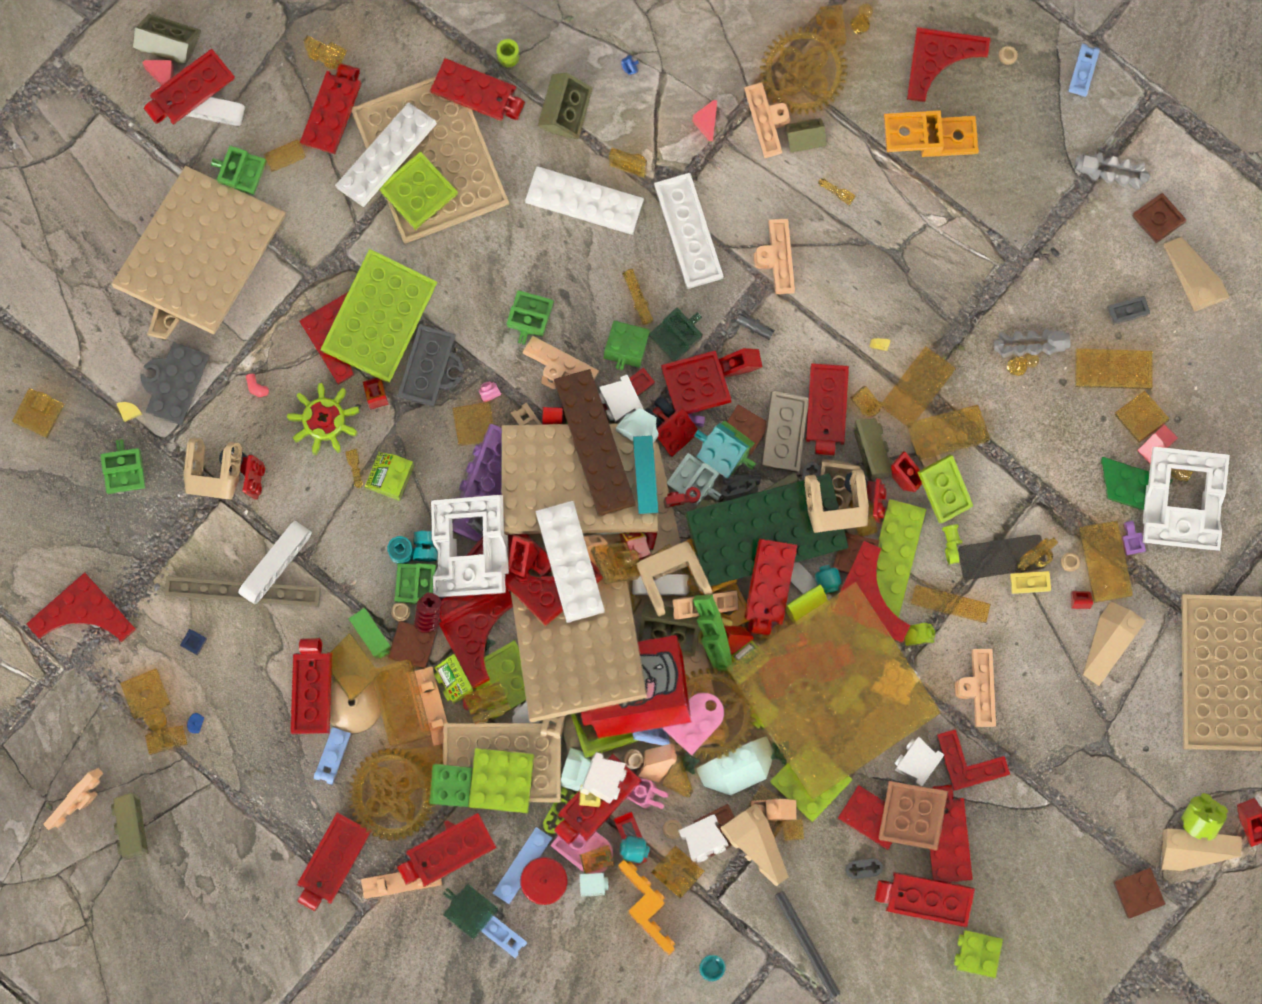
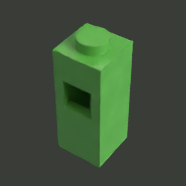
M365 608L348 618L375 659L378 657L382 659L390 653L391 646Z

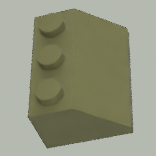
M148 14L135 27L133 48L139 49V51L155 54L159 58H167L179 64H186L192 57L201 30Z
M567 72L552 74L538 126L552 134L576 140L579 139L593 87Z
M876 418L856 420L853 431L868 481H876V478L890 477L892 475L891 465L893 461L888 459L887 456L889 448L887 442L883 441L881 436L883 434L881 423H877Z
M644 603L638 642L677 635L683 655L695 656L699 625L697 623L699 616L674 619V607L664 606L666 614L658 617L653 604Z
M128 793L114 798L111 810L113 816L116 815L117 823H114L115 834L119 835L120 842L117 843L118 854H122L123 858L148 854L140 796L135 793Z

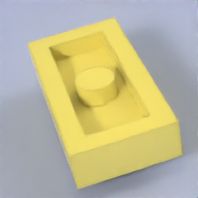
M1049 571L1010 574L1012 594L1051 591Z

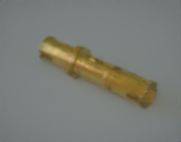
M628 269L622 275L634 301V309L638 311L642 325L649 324L654 321L648 308L649 303L643 296L634 269Z

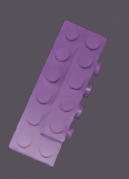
M489 424L483 442H480V445L477 444L473 450L475 458L473 462H469L466 468L468 476L466 480H462L459 486V490H461L459 498L502 495V428ZM471 518L452 520L454 533L477 543L483 537L467 525Z

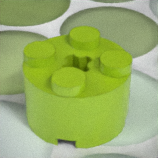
M1202 793L1201 796H1195L1191 799L1181 816V821L1183 820L1184 829L1193 837L1198 839L1205 837L1208 838L1207 840H1213L1227 819L1228 809L1212 799L1209 794Z

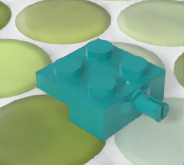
M721 423L716 425L708 436L698 429L694 437L701 440L703 444L696 457L728 479L749 446L734 436L735 433Z

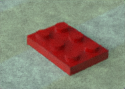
M858 785L837 819L886 850L893 843L879 840L885 801Z

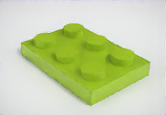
M949 454L918 471L938 523L942 524L973 507L953 455Z

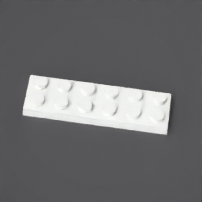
M408 102L335 186L364 207L437 124L436 121Z
M536 166L525 203L631 235L634 233L644 202V198Z
M687 173L654 183L687 289L723 279L724 276L691 174Z
M570 501L536 511L566 622L569 623L604 613L605 610L574 502Z

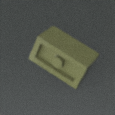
M821 118L785 125L791 153L827 145L825 126Z

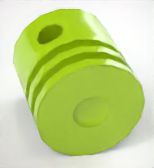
M504 39L497 45V58L502 66L507 68L513 67L520 59L519 47L514 40Z

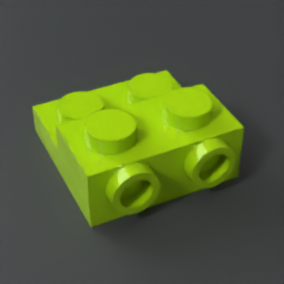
M963 931V934H959L957 943L960 946L959 954L956 953L954 965L957 966L956 970L996 978L1003 939L971 931Z

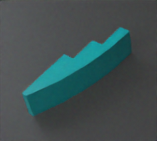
M634 436L639 514L658 513L653 436Z

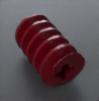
M427 592L417 601L414 626L423 633L434 631L439 624L442 601L434 593Z

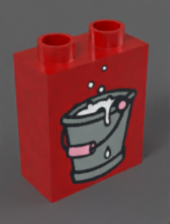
M677 635L638 642L647 698L582 711L583 725H593L598 738L691 723L684 658Z

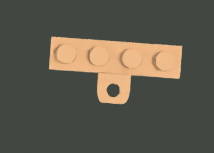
M762 82L744 87L764 158L782 154L776 129L784 127L791 122L787 105L779 103L769 106Z
M788 219L769 220L770 245L760 246L756 249L754 264L758 269H772L773 267L775 294H792L795 292Z
M535 336L531 337L523 351V354L546 365L541 383L551 389H556L554 384L555 378L591 369L595 380L599 373V370Z
M973 649V677H964L955 682V696L960 699L974 698L975 727H995L992 649Z
M99 768L88 772L68 793L67 798L43 825L48 830L54 827L59 828L66 822L65 817L67 815H71L77 808L81 810L88 806L98 795L95 791L90 793L89 790L95 788L100 783L98 779L104 773Z

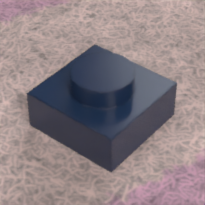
M189 629L180 646L198 656L207 638Z

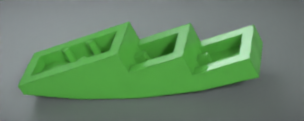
M696 595L693 603L700 615L697 623L704 635L701 643L715 671H732L733 664L730 647L713 595Z

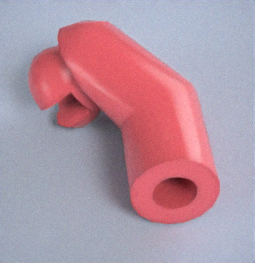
M255 374L246 375L248 389L251 394L257 397L269 394L268 387L257 384Z

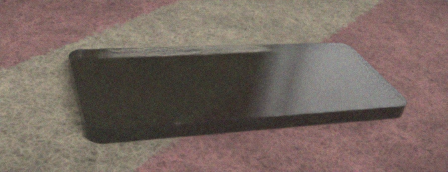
M1039 534L964 545L958 548L964 580L1038 570L1046 567L1042 537Z

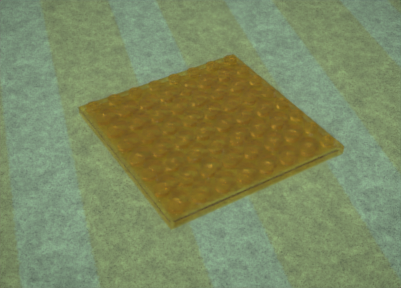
M856 582L726 667L812 799H815L941 714Z

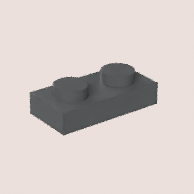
M1145 296L1107 307L1113 325L1150 315Z

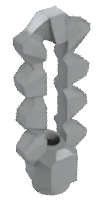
M1097 153L1093 156L1078 155L1074 166L1075 170L1088 174L1093 180H1097L1101 175L1107 183H1112L1116 180L1123 187L1129 183L1138 190L1149 180L1150 176L1145 170V163L1131 166L1130 160L1126 159L1118 164V158L1115 156L1104 161L1102 153ZM1099 164L1117 169L1129 170L1130 172H1137L1139 179L1111 172H1103L1097 169Z
M1044 329L1042 336L1033 330L1028 331L1027 336H1023L1019 331H1015L1013 337L999 333V338L994 341V350L1001 354L1002 358L1009 357L1012 354H1015L1017 357L1024 356L1025 353L1037 355L1041 351L1050 355L1054 352L1065 351V348H1070L1069 333H1064V331L1052 332L1049 329ZM1047 340V343H1045L1044 345L1031 344V345H1028V346H1025V345H1018V346H1015V347L1006 346V347L1004 348V344H1005V343H1009V344H1013V343H1015V342L1027 343L1028 341H1040V342H1042V341Z

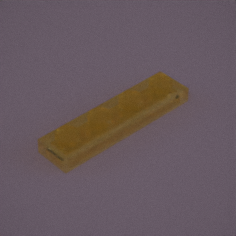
M915 585L911 600L912 605L982 623L987 622L991 605L986 602L920 585Z

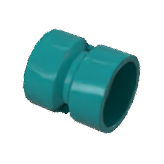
M432 531L414 532L413 543L416 547L413 549V560L420 562L437 561L438 551L432 541Z
M396 536L389 541L387 551L395 564H408L413 559V547L406 537Z
M716 955L706 956L699 965L700 975L707 981L714 982L719 980L725 973L724 961Z

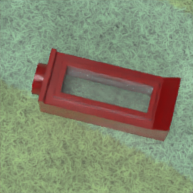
M632 811L614 818L622 840H625L627 836L643 838ZM644 857V859H643V861H642L641 863H636V864H637V866H638V865H641V864L647 862L648 860H647L646 857Z

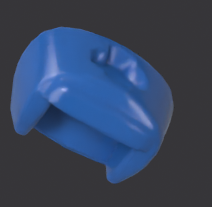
M631 54L621 60L625 73L631 75L638 72L636 64H639V61H633Z
M193 713L188 719L187 729L190 733H200L204 717L201 714Z

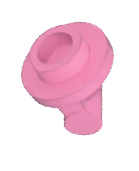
M490 381L483 383L479 389L484 403L501 395L496 383H491Z

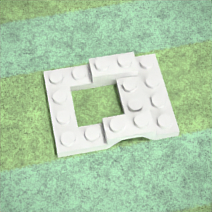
M1152 447L1149 484L1146 485L1143 514V543L1220 551L1222 536L1220 522L1221 506L1226 495L1230 455ZM1171 468L1207 472L1205 491L1202 494L1201 510L1167 506Z
M503 495L431 501L432 541L438 551V568L433 576V593L439 597L506 593L505 574H509L508 535L504 534ZM483 517L484 555L457 557V539H453L452 519Z

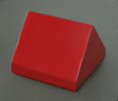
M1071 591V609H1091L1093 598L1090 591Z

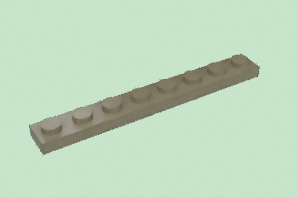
M166 576L164 592L166 597L252 603L239 594V589L244 582ZM273 584L258 603L319 608L321 588Z

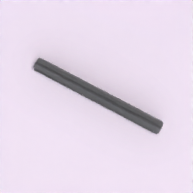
M784 891L777 893L775 898L828 994L832 999L839 996L840 991L787 895Z

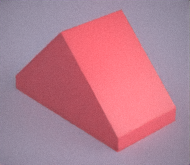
M144 60L142 62L144 68L161 85L174 77V65L171 60Z
M717 100L711 101L693 115V123L708 141L712 142Z
M1163 425L1141 446L1138 452L1151 464L1152 447L1168 448L1178 437L1168 427Z

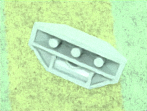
M767 736L721 755L696 768L704 787L731 796L765 780L775 753Z

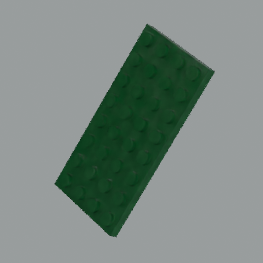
M830 473L816 476L820 483L823 512L839 510ZM805 480L685 512L695 554L710 586L752 575L759 539L796 544L797 551L794 563L849 548L844 529L823 532L813 531L807 508Z

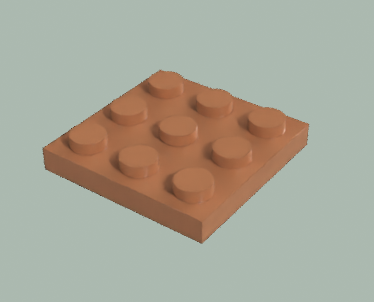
M889 781L879 840L938 851L948 792Z

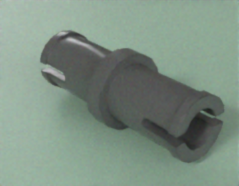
M741 312L736 321L737 324L751 330V333L754 334L755 332L770 340L775 331L760 323L761 320H755L743 314V312Z

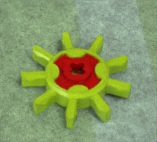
M318 383L317 391L319 397L311 402L305 395L299 392L297 397L306 406L303 414H287L288 420L293 422L300 421L304 425V429L292 437L295 443L310 435L315 439L312 445L313 455H317L320 451L322 441L329 440L332 442L335 451L340 453L341 445L336 437L341 432L357 437V430L345 425V418L360 413L359 408L351 407L345 410L341 408L339 404L347 393L344 388L332 400L325 398V388L322 383ZM324 416L327 421L323 422L321 420V417Z

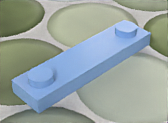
M536 827L493 894L510 904L520 889V875L523 868L531 860L541 857L553 838Z

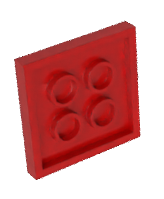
M716 350L661 365L675 412L679 408H683L688 415L732 403Z

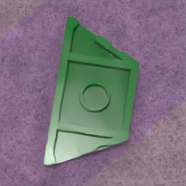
M1102 457L1101 464L1104 472L1103 478L1106 484L1107 499L1144 511L1146 485L1149 484L1150 472Z

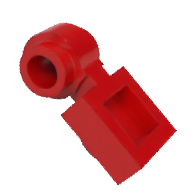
M696 487L688 488L685 494H679L678 492L669 493L664 498V506L669 508L684 505V503H696L699 501L701 493ZM690 493H694L696 497H691Z

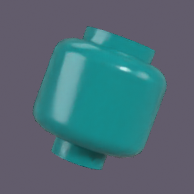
M830 565L819 567V572L815 574L817 586L821 585L825 594L839 591L842 581L838 569L831 568Z
M627 836L625 840L621 841L619 855H622L625 861L641 863L644 857L647 858L649 855V846H646L644 838Z

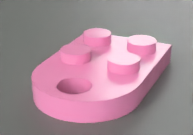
M699 693L689 699L691 723L663 727V730L690 755H693L717 729L724 717L722 703L717 697L709 693ZM707 701H713L716 704L714 711H708L705 708Z
M597 832L587 842L579 834L570 845L558 835L550 845L587 874L604 872L608 869L613 859V850L610 843ZM597 856H605L607 863L604 866H598L595 862Z

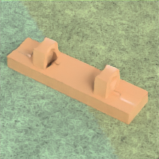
M736 590L710 594L713 595L720 613L738 610ZM695 596L673 599L674 619L700 616L693 603Z
M431 666L414 671V676L434 747L443 745L444 723L448 722L433 667ZM429 689H432V690H433V691L424 693L426 690H429Z
M399 872L361 879L364 899L442 885V880L439 879L423 887L420 878L411 884L405 885Z

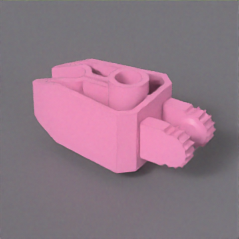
M640 778L642 781L627 798L644 809L651 805L663 809L664 805L658 801H653L655 794L663 798H667L669 794L657 789L656 784L651 780Z

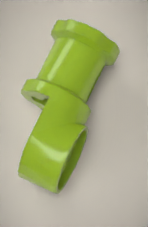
M958 524L942 528L947 540L945 554L949 565L959 563L957 545L963 542L959 537Z

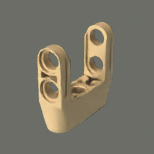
M194 437L189 439L184 466L185 493L232 499L239 481L242 457L241 445L235 442H229L223 450L220 478L202 476L206 449L203 440ZM196 442H197V443H198V448H197V450L195 451V444H196ZM232 447H234V454H233V455L231 454ZM230 466H232L231 474H229Z
M862 469L853 470L850 478L853 508L824 512L820 483L815 475L805 476L807 508L814 532L868 526L869 505L865 474Z
M689 542L680 543L637 563L643 584L658 617L666 613L663 605L664 602L654 580L688 565L699 590L704 595L712 594L708 580Z

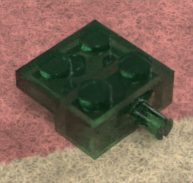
M677 307L663 319L661 324L649 333V336L673 362L677 361L702 339L703 334L694 325L702 319V316L696 312L688 319Z
M468 883L457 895L447 888L446 891L450 895L445 891L443 895L451 900V903L443 915L475 940L499 908Z

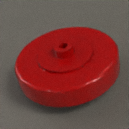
M539 857L531 860L523 868L520 875V887L523 894L531 902L540 905H549L558 901L564 895L568 884L567 873L564 867L558 861L548 857Z

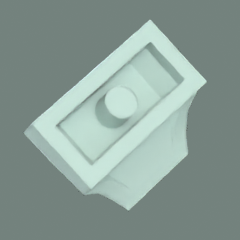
M638 408L631 414H626L616 427L618 433L633 441L634 436L652 435L654 443L659 436L656 429L657 418L641 408Z
M570 748L560 780L562 787L576 791L580 790V786L585 780L591 763L590 757L585 758L583 751Z

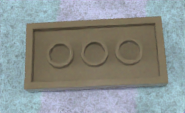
M776 391L770 393L761 458L762 467L795 473L799 472L809 398Z

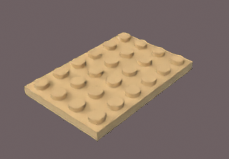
M444 723L443 765L471 767L473 773L475 748L534 754L529 802H561V739H556L551 735L542 736L541 728L543 723ZM550 723L549 727L556 728L557 723Z

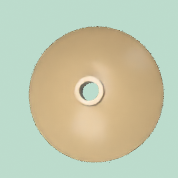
M358 675L345 676L335 681L331 685L330 723L335 728L348 733H360L371 728L377 722L382 712V696L377 686L369 679ZM351 699L355 700V705L353 706L348 704Z

